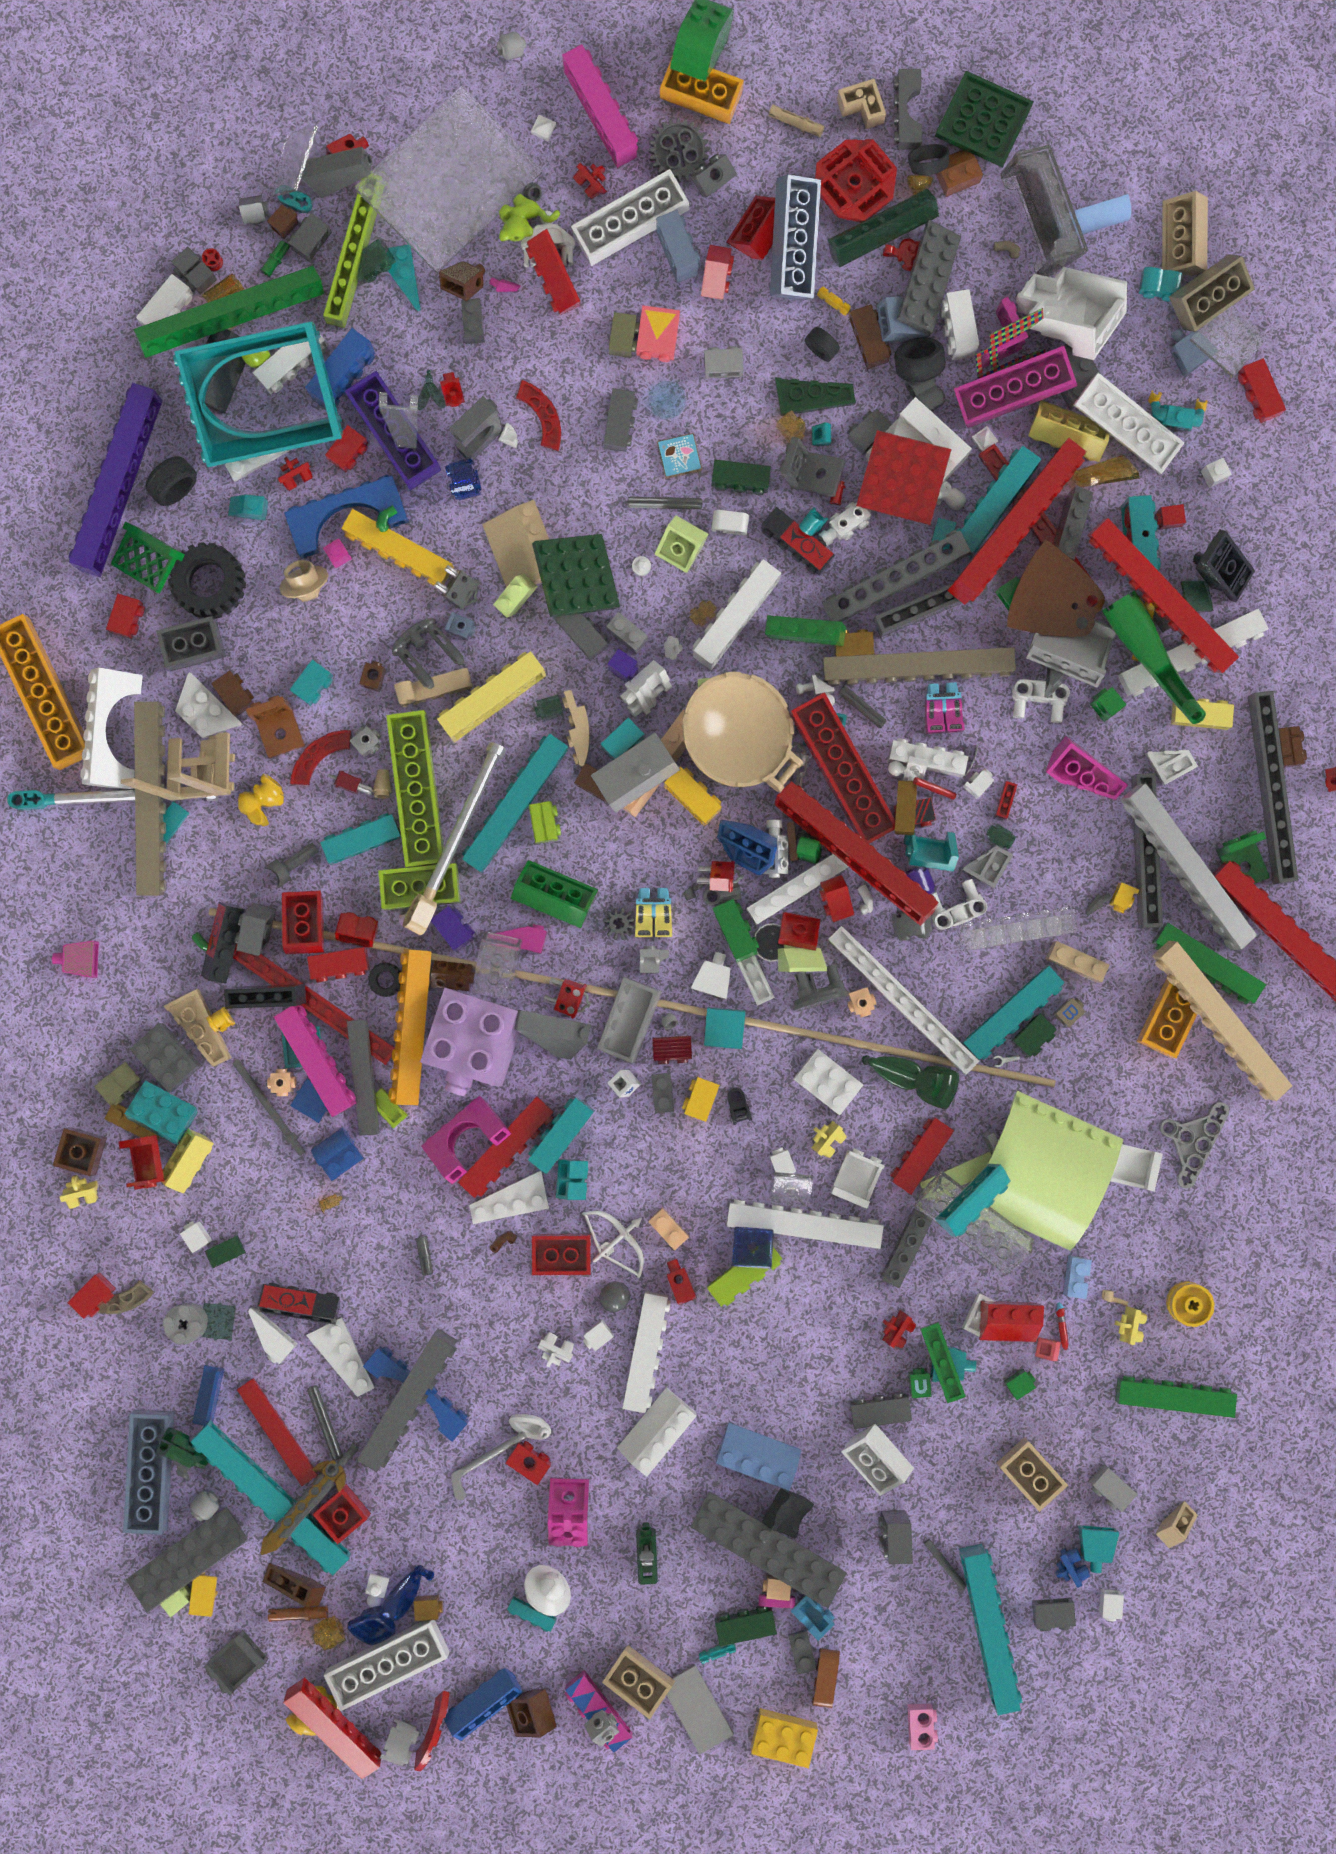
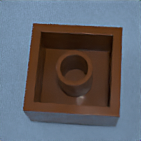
M72 1127L64 1128L53 1166L87 1176L96 1175L107 1137Z

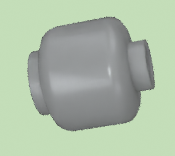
M517 32L503 34L497 42V51L505 60L521 57L524 53V48H526L525 39Z
M212 1491L199 1492L190 1503V1513L199 1521L209 1520L219 1509L217 1501L219 1497Z

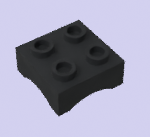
M780 1488L762 1523L775 1532H781L795 1539L799 1533V1526L803 1517L811 1511L814 1504L799 1494Z

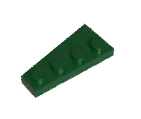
M775 377L781 416L850 406L856 403L853 384L822 383L814 380L800 381L799 379L788 380Z

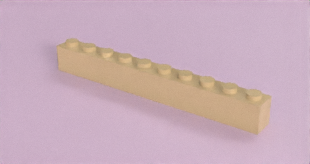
M1176 941L1165 943L1152 956L1156 961V966L1168 975V981L1172 985H1176L1180 990L1178 991L1180 996L1191 1004L1190 1008L1192 1011L1201 1016L1203 1019L1202 1023L1211 1029L1214 1033V1038L1225 1046V1052L1237 1061V1067L1246 1072L1250 1083L1257 1086L1260 1090L1259 1094L1265 1100L1277 1101L1292 1087V1084L1180 944Z

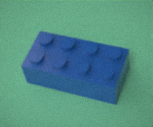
M354 328L350 329L325 361L336 407L340 403L339 399L343 394L346 395L345 390L352 386L351 384L355 379L358 380L362 376L363 368L366 364L370 365L375 358V351L371 342ZM316 372L305 388L311 399L326 409Z

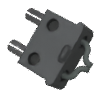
M447 565L444 570L452 575L451 580L447 586L437 581L434 587L442 592L441 596L453 603L457 609L462 610L472 602L476 603L478 600L476 597L477 587L480 581L473 579L462 570H455Z

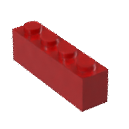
M932 1117V1119L928 1118L922 1126L924 1131L921 1135L917 1134L911 1143L914 1146L910 1152L906 1150L901 1157L902 1164L899 1168L896 1166L890 1174L892 1177L890 1181L911 1195L954 1132L953 1129L935 1117Z

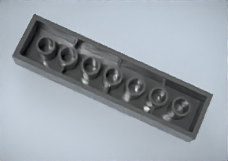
M710 1491L690 1525L692 1529L826 1608H829L847 1574L846 1571L778 1531L775 1532L769 1529L761 1521Z

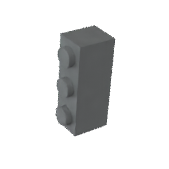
M612 388L604 437V449L626 452L627 446L631 447L632 435H629L630 428H634L635 417H632L633 410H637L638 398H635V391Z
M582 614L553 617L556 623L590 661L608 647L606 642L608 638L602 631L598 633L595 630V624L589 617L585 618Z
M903 1392L892 1393L891 1397L885 1398L884 1395H875L871 1400L856 1398L853 1399L854 1402L849 1403L854 1429L867 1428L874 1424L880 1426L912 1421L909 1397L907 1394L904 1395Z

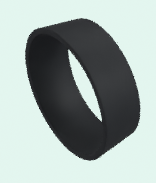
M929 144L912 150L908 154L912 173L916 175H932L945 170L949 165L948 147L941 144ZM934 158H937V159H938V160L932 161V162L919 163V162H921V161H923V160H927V159H934Z

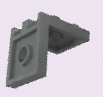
M792 437L790 443L786 446V457L781 463L780 471L793 489L835 497L846 461L842 458L808 452L799 438ZM820 471H826L824 478H817Z

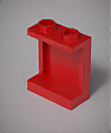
M157 1135L118 1142L119 1149L130 1148L135 1181L126 1183V1187L134 1186V1190L156 1187L157 1182L164 1181Z

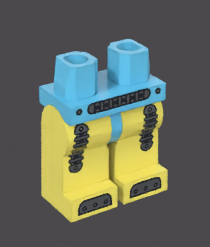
M650 888L639 889L638 899H636L635 937H653V919H655V937H672L671 898H669L668 888H657V898H650Z

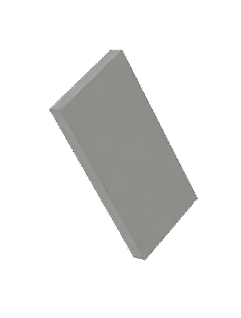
M695 1664L672 1677L675 1683L668 1692L667 1697L699 1755L734 1735Z

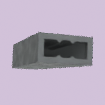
M358 147L302 161L301 179L320 198H324L370 175L373 163L372 157L363 147Z

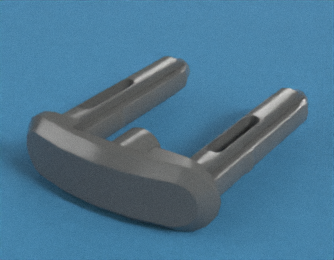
M433 618L423 619L408 628L395 641L392 647V654L398 656L421 684L429 689L434 687L433 679L407 650L409 648L408 645L411 643L416 648L424 645L425 640L421 637L423 633L425 635L429 633L455 664L462 665L464 663L463 655L436 625L437 621ZM439 634L446 644H443L436 635ZM410 658V660L416 665V668H413L412 665L406 659Z

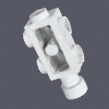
M850 503L845 507L846 511L841 514L836 513L829 519L828 527L830 529L819 533V540L827 547L833 543L835 538L839 541L843 538L845 541L850 539L854 535V530L858 527L862 530L869 524L868 520L871 517V510L857 507V503ZM858 510L861 513V515L857 516L855 514V511ZM840 522H845L846 526L842 527Z
M767 820L769 834L777 838V850L773 866L763 874L769 875V878H780V875L788 874V836L780 835L782 820Z

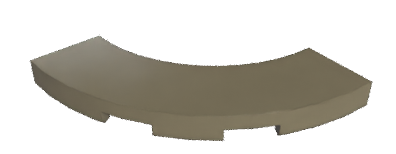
M139 1280L129 1290L113 1294L114 1297L106 1304L103 1302L99 1306L100 1311L98 1313L118 1314L132 1310L146 1302L155 1292Z

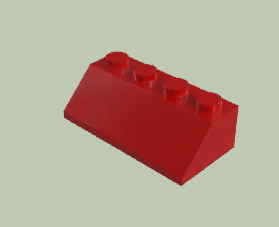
M545 229L527 241L528 247L525 250L529 259L533 258L536 263L533 267L537 276H542L544 281L542 287L545 294H550L553 300L550 304L554 313L558 311L559 315H562L579 307L580 299L548 229Z

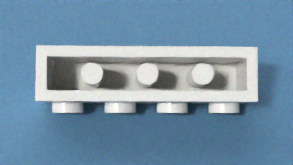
M897 738V741L893 740L891 743L887 762L899 761L902 765L906 766L909 756L928 759L926 770L962 778L966 772L969 756H965L964 752L953 750V753L945 751L946 749L943 747L935 746L933 749L928 748L927 744L916 742L914 745L909 744L906 739Z

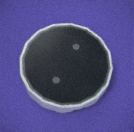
M774 923L766 924L755 933L754 937L759 945L757 955L763 960L769 962L778 961V949L784 948L783 944H778L781 925Z

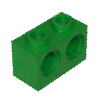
M1113 687L1109 690L1106 688L1092 697L1094 702L1090 704L1103 722L1127 705Z

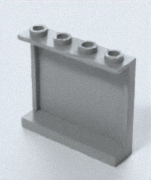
M1079 617L1076 621V626L1079 629L1086 628L1088 624L1085 617ZM1094 620L1095 625L1091 633L1082 637L1049 636L1034 633L1026 658L1098 688L1106 673L1104 668L1116 633L1111 626Z

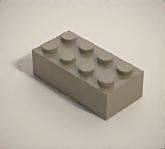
M1228 254L1170 295L1169 298L1182 329L1196 332L1254 291L1255 288L1243 257Z

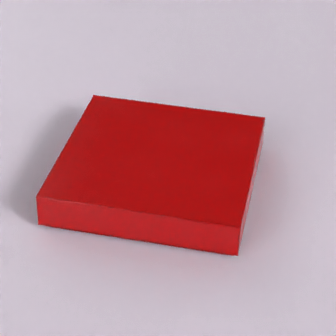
M783 912L778 944L816 951L821 919Z

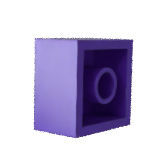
M448 906L434 916L431 922L452 950L458 952L475 939L473 936L475 931L468 923H463L461 919L464 917L458 909Z

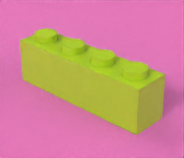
M766 1239L707 1285V1289L721 1307L724 1304L728 1306L735 1301L734 1296L748 1291L751 1288L750 1284L752 1282L762 1280L766 1276V1271L770 1268L772 1270L776 1269L781 1264L780 1260H782V1257L770 1241Z

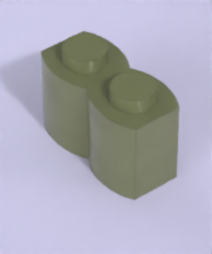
M124 1062L94 1087L110 1106L113 1104L116 1106L125 1099L123 1096L127 1092L133 1093L140 1087L138 1083L141 1082V1079Z

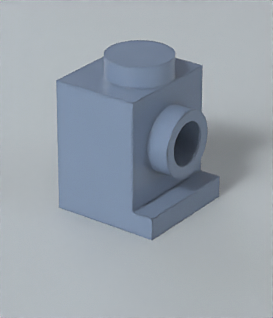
M451 612L445 631L468 641L469 637H473L476 626H474L473 620ZM464 623L465 626L463 629H459L458 624Z

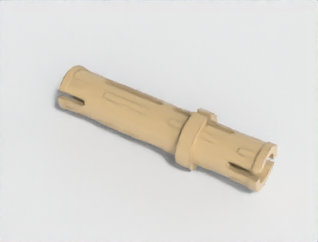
M774 104L769 111V117L797 127L803 133L808 132L819 138L823 134L825 126L813 122L807 116L804 118Z

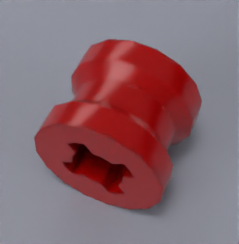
M209 248L203 252L202 261L212 272L222 268L223 259L216 249Z

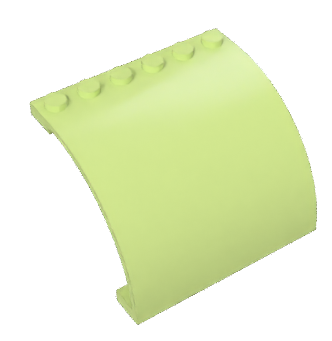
M1017 1091L1014 1094L1010 1112L1001 1136L988 1164H1001L1011 1182L1007 1185L1008 1189L1001 1195L998 1194L994 1198V1203L982 1211L1071 1251L1088 1228L1105 1195L1124 1139Z

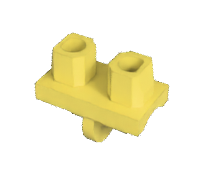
M832 1121L829 1126L824 1124L820 1130L817 1127L813 1129L817 1134L813 1138L816 1142L811 1148L819 1155L831 1158L835 1153V1149L830 1146L832 1142L836 1140L841 1144L847 1136L842 1131L843 1128Z
M74 1175L71 1178V1182L66 1183L67 1188L63 1189V1194L60 1195L61 1202L65 1201L69 1209L79 1206V1197L83 1196L87 1204L95 1203L98 1199L97 1181L87 1183L85 1178L79 1179L78 1175Z
M1126 1306L1125 1314H1122L1121 1321L1115 1320L1114 1325L1120 1326L1118 1332L1121 1334L1120 1341L1135 1345V1342H1143L1144 1334L1138 1330L1139 1323H1146L1147 1314L1142 1313L1141 1310Z

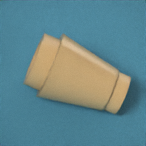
M377 770L372 791L375 798L387 799L392 793L388 770Z

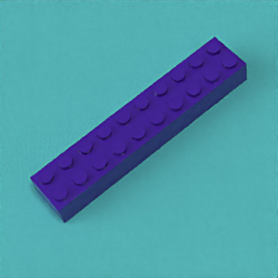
M132 382L131 387L126 391V402L120 408V419L113 428L114 435L112 441H109L107 445L106 458L101 462L100 475L95 479V489L93 495H90L88 499L87 512L82 516L81 529L76 533L74 549H71L69 553V563L79 571L101 578L163 402L154 389Z

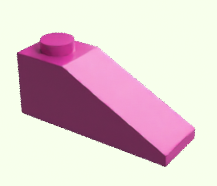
M533 924L532 927L526 926L485 936V939L542 954L547 931L544 930V926Z

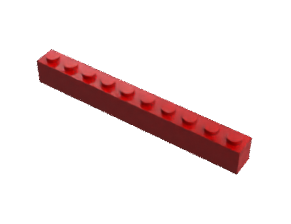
M1104 518L1087 535L1090 538L1089 543L1094 548H1099L1103 552L1102 556L1109 563L1112 561L1116 565L1115 570L1122 577L1125 575L1130 580L1128 582L1134 590L1138 589L1143 594L1141 597L1146 603H1152L1156 608L1154 611L1161 618L1165 617L1169 621L1168 626L1174 632L1178 631L1182 635L1181 640L1186 645H1191L1195 649L1193 652L1200 659L1204 658L1208 664L1206 666L1213 673L1225 672L1239 658L1233 649L1109 518Z
M791 781L781 793L777 794L774 803L777 808L817 841H820L824 847L921 926L935 912L939 902L932 894H928L921 888L919 883L911 880L903 870L898 869L888 858L883 857L877 852L874 846L866 843L859 834L854 833L843 821L838 820L830 810L821 806L814 797H810L801 786Z
M1223 862L1213 875L1233 903L1336 1002V960L1331 955H1326L1322 951L1323 947L1316 941L1313 942L1309 938V933L1303 928H1299L1295 924L1296 921L1290 915H1285L1281 911L1282 907L1277 902H1272L1268 898V893L1262 888H1258L1254 884L1255 881L1249 875H1244L1240 871L1241 867L1236 862Z

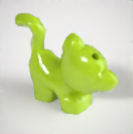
M519 194L513 200L514 207L505 204L499 210L500 219L504 222L503 229L500 230L499 239L500 241L511 240L515 242L523 240L525 237H530L533 235V228L527 220L540 216L544 223H552L558 219L560 212L555 210L549 216L540 208L537 202Z

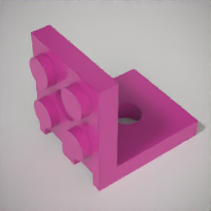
M1008 297L1002 299L995 312L1002 327L1019 320L1014 302H1010ZM1026 331L1022 334H1017V337L1014 339L1011 337L1007 343L1006 340L1003 341L1001 346L995 345V348L997 347L996 353H998L996 359L999 361L1022 350V346L1026 343L1025 340L1029 337ZM988 352L981 356L982 369L989 366L990 362H992V359L990 360L992 353L989 354Z
M550 1478L548 1506L549 1545L556 1547L588 1546L589 1479ZM566 1495H571L574 1497V1499L571 1501H566L564 1497Z

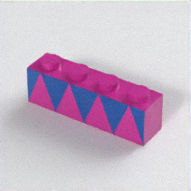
M585 1670L566 1684L565 1695L570 1702H575L578 1706L577 1710L583 1718L586 1717L589 1721L595 1713L601 1710L608 1714L612 1713L618 1722L616 1726L619 1733L611 1741L604 1744L606 1749L610 1748L614 1753L632 1739L630 1728Z

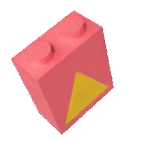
M642 305L636 348L637 356L645 360H650L651 357L659 358L658 360L661 362L674 360L680 310Z

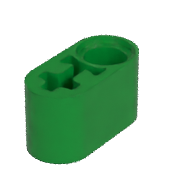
M801 836L797 846L798 859L818 864L822 853L821 842Z

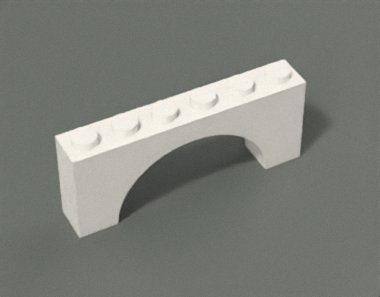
M104 668L91 669L88 676V682L90 683L89 692L87 693L88 710L85 714L87 724L83 736L85 749L82 752V759L84 761L80 773L82 784L121 790L133 789L121 784V779L134 778L135 770L123 766L114 758L107 744L105 729L109 712L118 700L127 695L141 694L142 675Z

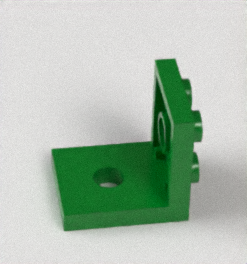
M1256 830L1240 836L1241 840L1237 837L1222 843L1223 847L1216 850L1221 864L1225 861H1234L1239 866L1242 862L1248 863V872L1242 873L1249 875L1255 881L1254 884L1270 878L1256 844L1267 839L1264 831L1257 833Z

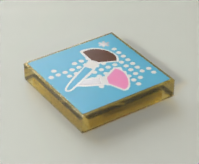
M694 433L657 441L665 479L702 471Z

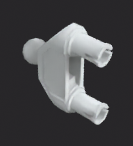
M545 211L549 216L552 214L551 211ZM540 217V222L543 225L534 227L533 235L525 237L521 241V248L524 250V266L529 267V260L531 267L536 265L533 258L529 259L525 248L528 247V240L545 229H548L556 249H561L564 266H567V258L569 266H572L574 264L573 249L575 247V240L560 226L553 224L554 222L544 223Z

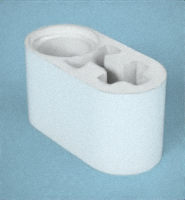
M714 510L711 530L713 532H716V530L723 531V533L747 535L749 515L741 512Z

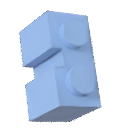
M1068 1255L1063 1289L1064 1295L1087 1299L1088 1283L1084 1281L1085 1275L1090 1276L1092 1260Z

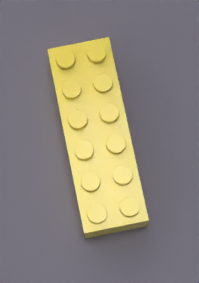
M531 651L517 657L518 661L512 665L511 663L505 665L501 669L502 672L500 674L490 676L486 680L485 685L475 687L470 691L471 695L467 698H460L454 703L456 706L450 710L447 708L439 714L440 717L437 720L454 743L546 677L544 668Z

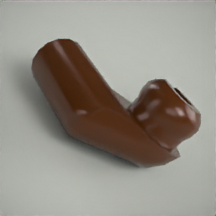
M513 1231L503 1233L495 1239L490 1246V1250L497 1253L506 1241L513 1244L517 1239V1235Z

